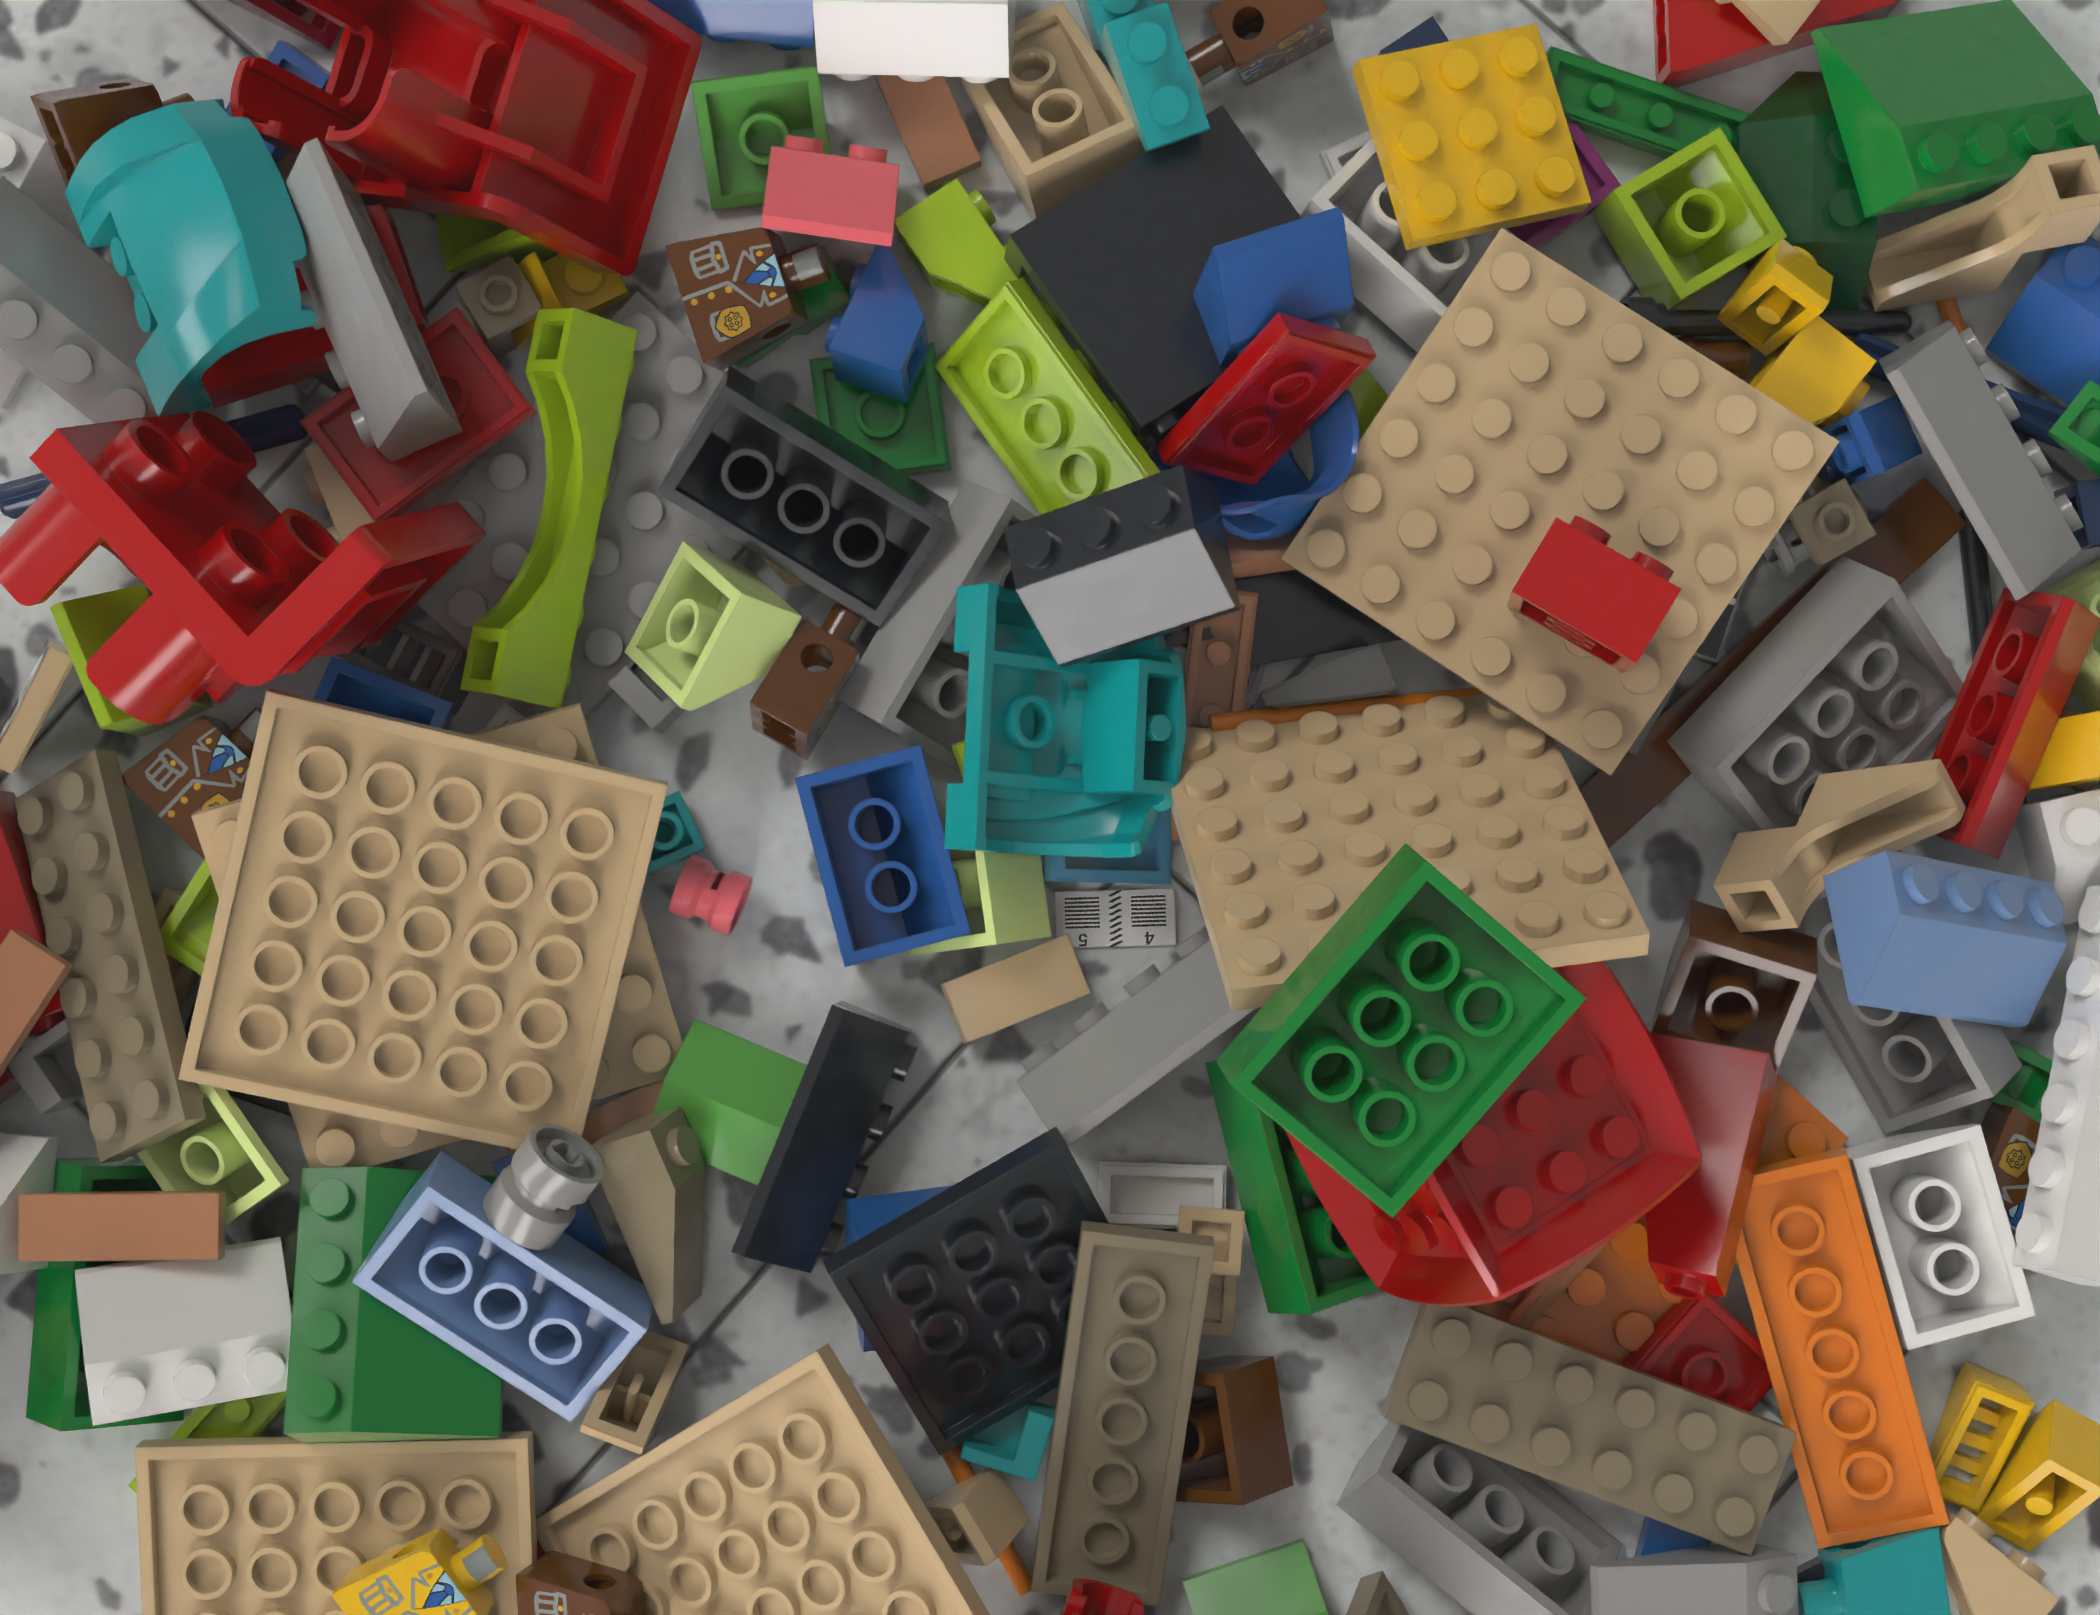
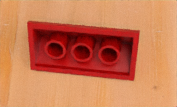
M2003 588L1931 760L1941 759L1966 807L1961 820L1955 826L1934 836L1999 860L2100 624V618L2076 600L2066 596L2032 591L2016 601L2009 588Z

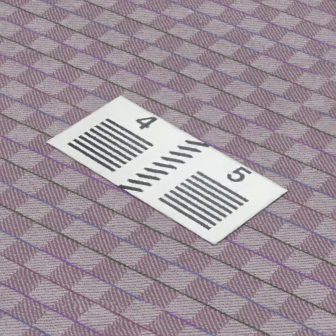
M1175 888L1055 892L1056 938L1067 934L1073 948L1177 945Z

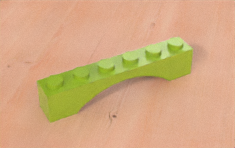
M956 178L894 219L897 238L931 288L962 297L984 309L1007 281L1022 280L1062 335L1060 330L1064 328L1063 324L1043 296L1037 298L1025 280L1029 275L1026 274L1017 279L1004 260L1007 244L1002 246L990 228L996 222V218L977 189L967 194ZM1079 348L1074 350L1073 352L1094 381L1100 380ZM1114 399L1110 403L1128 428L1132 430L1133 425Z
M575 307L538 309L525 373L537 402L545 438L546 482L542 513L532 547L517 577L496 605L473 625L460 690L524 705L559 709L562 706L564 693L571 680L570 662L576 632L584 616L583 598L589 569L594 562L597 552L595 539L602 505L609 493L610 481L608 476L615 442L622 430L621 412L627 383L635 366L634 349L638 334L636 329Z

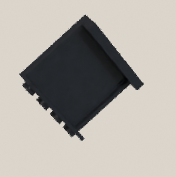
M1223 105L1206 114L1210 126L1208 131L1149 152H1144L1013 232L1008 238L1004 260L1017 279L1026 274L1030 276L1133 425L1131 432L1139 443L1149 436H1152L1155 442L1161 441L1233 363L1220 366L1193 297V292L1212 248L1301 219V216Z

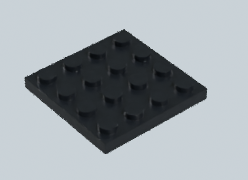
M1056 1126L822 1260L830 1278L939 1455L946 1453L1059 1386L1082 1221L1109 1224Z

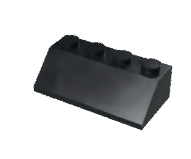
M729 366L697 417L657 491L662 497L878 627L882 625L949 525V501Z
M845 1001L832 1004L731 1251L732 1253L807 1273L813 1271L819 1258L824 1260L835 1253L845 1228L844 1225L834 1222L843 1198H857L869 1166L859 1162L867 1139L880 1142L893 1110V1106L883 1103L891 1080L895 1079L904 1083L918 1047L907 1043L912 1031L911 1028Z

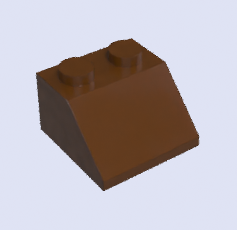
M1691 900L1671 951L1649 1032L1769 1053L1775 1073H1777L1818 976L1817 938L1789 929L1740 933L1727 910Z
M1220 1356L1197 1360L1176 1501L1245 1505L1293 1486L1274 1356Z

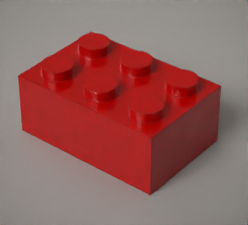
M1575 515L1570 524L1556 517L1514 586L1507 606L1624 673L1637 664L1682 589L1669 582L1674 571L1653 557L1636 551L1634 556L1628 559L1606 546L1612 536L1592 522Z

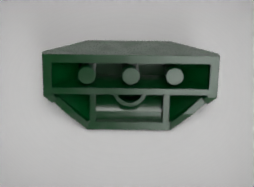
M1796 71L1736 127V154L1786 233L1787 237L1784 240L1792 246L1800 247L1809 252L1815 258L1817 265L1833 276L1830 301L1824 310H1859L1877 244V216L1865 218L1822 72ZM1761 255L1745 265L1746 268L1749 270Z

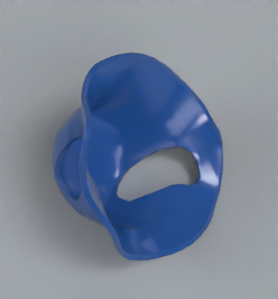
M1348 388L1309 427L1314 463V474L1311 480L1307 478L1297 464L1290 448L1255 485L1195 472L1215 484L1225 532L1247 540H1270L1286 536L1302 528L1320 499L1331 494L1341 486L1354 466L1359 447V421L1353 396ZM1153 439L1148 455L1160 472L1174 468V466L1163 463L1156 449V446L1161 441L1155 442Z

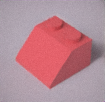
M786 135L785 147L771 146L761 228L892 246L900 165L886 162L888 150L850 144L848 156L823 153L824 140Z

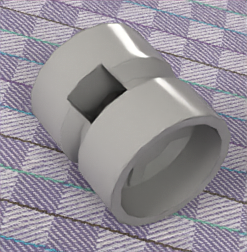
M551 1123L537 1124L530 1130L512 1156L511 1165L502 1170L485 1194L482 1207L486 1218L500 1234L511 1242L524 1248L538 1251L550 1249L574 1219L575 1205L585 1203L604 1177L605 1166L601 1156L593 1146L577 1133L563 1126Z

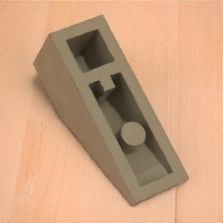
M680 1106L619 1124L592 1144L593 1148L601 1156L605 1166L604 1177L600 1183L662 1325L673 1323L702 1295L705 1164L700 1154L698 1138L695 1132L688 1126Z

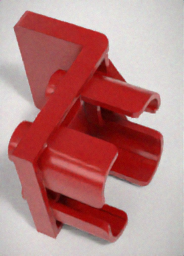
M295 0L344 28L325 91L265 58L245 57L239 62L230 94L232 116L248 118L264 141L295 157H298L305 142L318 138L361 195L365 205L382 202L387 208L494 220L594 272L630 276L634 272L671 151L700 54L701 39L695 31L647 0Z
M196 411L192 415L182 413L164 417L151 416L56 428L29 457L51 481V484L0 537V583L18 603L24 606L41 604L68 579L99 545L112 553L134 576L141 579L153 594L88 660L86 673L95 687L110 702L128 715L146 723L164 724L184 713L205 691L210 694V697L217 704L227 701L242 685L259 686L274 680L279 675L296 673L314 657L348 654L355 652L358 648H366L378 643L484 539L487 533L459 502H454L362 525L349 534L339 545L335 538L319 522L304 512L287 508L280 513L247 477L257 465L256 457L247 442L220 418L208 412Z

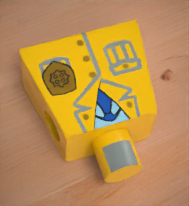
M437 1528L355 1567L347 1573L331 1596L345 1615H488L495 1599L493 1593L484 1582L506 1568L507 1561L499 1544L488 1534H483L460 1550L447 1531Z

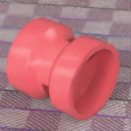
M692 854L686 862L675 886L669 905V912L685 919L697 916L707 920L710 929L730 936L747 901L753 878L737 871L725 874L715 870L712 861Z

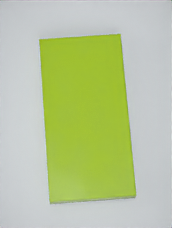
M1022 280L1007 281L934 365L1040 515L1160 473V470Z

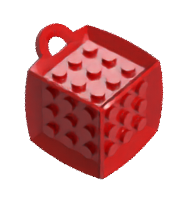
M1606 961L1552 968L1585 996L1586 1000L1393 1218L1286 1131L1294 1151L1325 1210L1356 1259L1379 1290L1405 1300L1439 1307L1472 1306L1503 1300L1551 1276L1611 1240L1669 1196L1701 1166L1703 1155L1668 1068L1642 1018Z

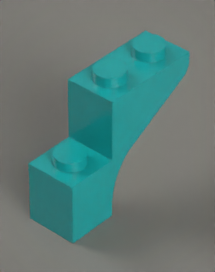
M1077 0L1093 49L1096 53L1101 51L1104 55L1146 152L1210 129L1167 1L1156 5L1154 0Z

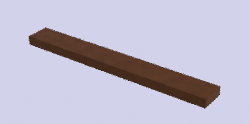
M1926 477L1914 482L1870 522L1876 532L1875 536L1820 567L1726 652L1717 664L1712 665L1663 709L1636 756L1627 752L1611 776L1598 768L1578 786L1608 849L1692 774L1667 741L1842 556L1890 576L1900 585L1967 525Z

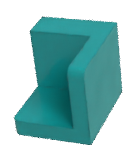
M1036 1401L1029 1403L964 1441L960 1458L1035 1482L1054 1421V1407Z

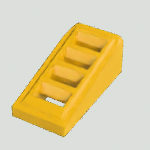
M1964 1362L1955 1379L1929 1450L1943 1500L1979 1514L2035 1402L2025 1388L2017 1381L1969 1362ZM1984 1397L1999 1403L1998 1408L1995 1409L1981 1403L1982 1398ZM1972 1418L1991 1425L1988 1434L1969 1427ZM1961 1442L1981 1450L1979 1459L1956 1450L1959 1443ZM1948 1465L1973 1474L1970 1483L1944 1474Z

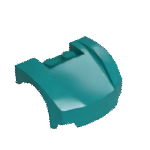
M223 99L173 103L135 116L110 129L94 142L83 155L72 174L65 191V196L87 248L110 245L111 257L117 273L121 277L126 276L135 296L134 309L137 322L144 333L151 334L135 359V363L158 417L209 409L212 401L201 378L204 372L225 354L246 343L278 333L311 327L315 324L317 319L315 311L308 305H301V295L294 264L306 256L307 249L302 229L283 177L260 133L252 122L244 117H230L226 113Z
M994 583L957 587L954 652L969 654L963 783L947 784L944 849L1103 858H1131L1141 854L1144 851L1142 845L1146 843L1159 812L1166 811L1172 807L1171 789L1179 784L1187 729L1184 674L1179 652L1173 648H1167L1163 635L1067 667H1062L1056 663L1016 590L1004 588Z

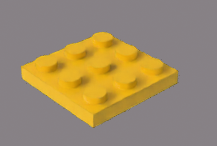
M1536 24L1359 59L1352 69L1406 250L1497 231L1501 228L1506 229L1580 213L1592 203Z

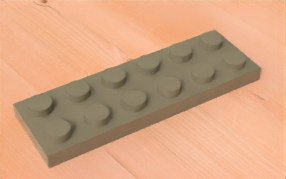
M95 749L15 798L14 801L18 814V824L22 831L32 873V884L36 890L45 928L47 947L74 965L59 987L60 1003L66 1017L75 1056V1067L79 1073L89 1115L90 1130L94 1136L99 1162L105 1163L122 1161L206 1119L198 1083L178 1080L187 1037L116 751Z
M1082 1221L1031 1575V1592L1067 1596L1074 1579L1086 1578L1128 1590L1137 1594L1141 1598L1143 1605L1159 1607L1215 1244L1213 1236Z
M1421 1304L1381 1410L1383 1416L1392 1421L1750 1556L1752 1555L1797 1432L1783 1424L1471 1306L1439 1307Z

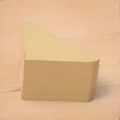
M647 1330L598 1389L582 1422L580 1432L642 1455L656 1436L689 1345Z
M988 1468L924 1501L929 1513L961 1564L989 1565L1001 1555L1030 1520L1003 1473L992 1468Z

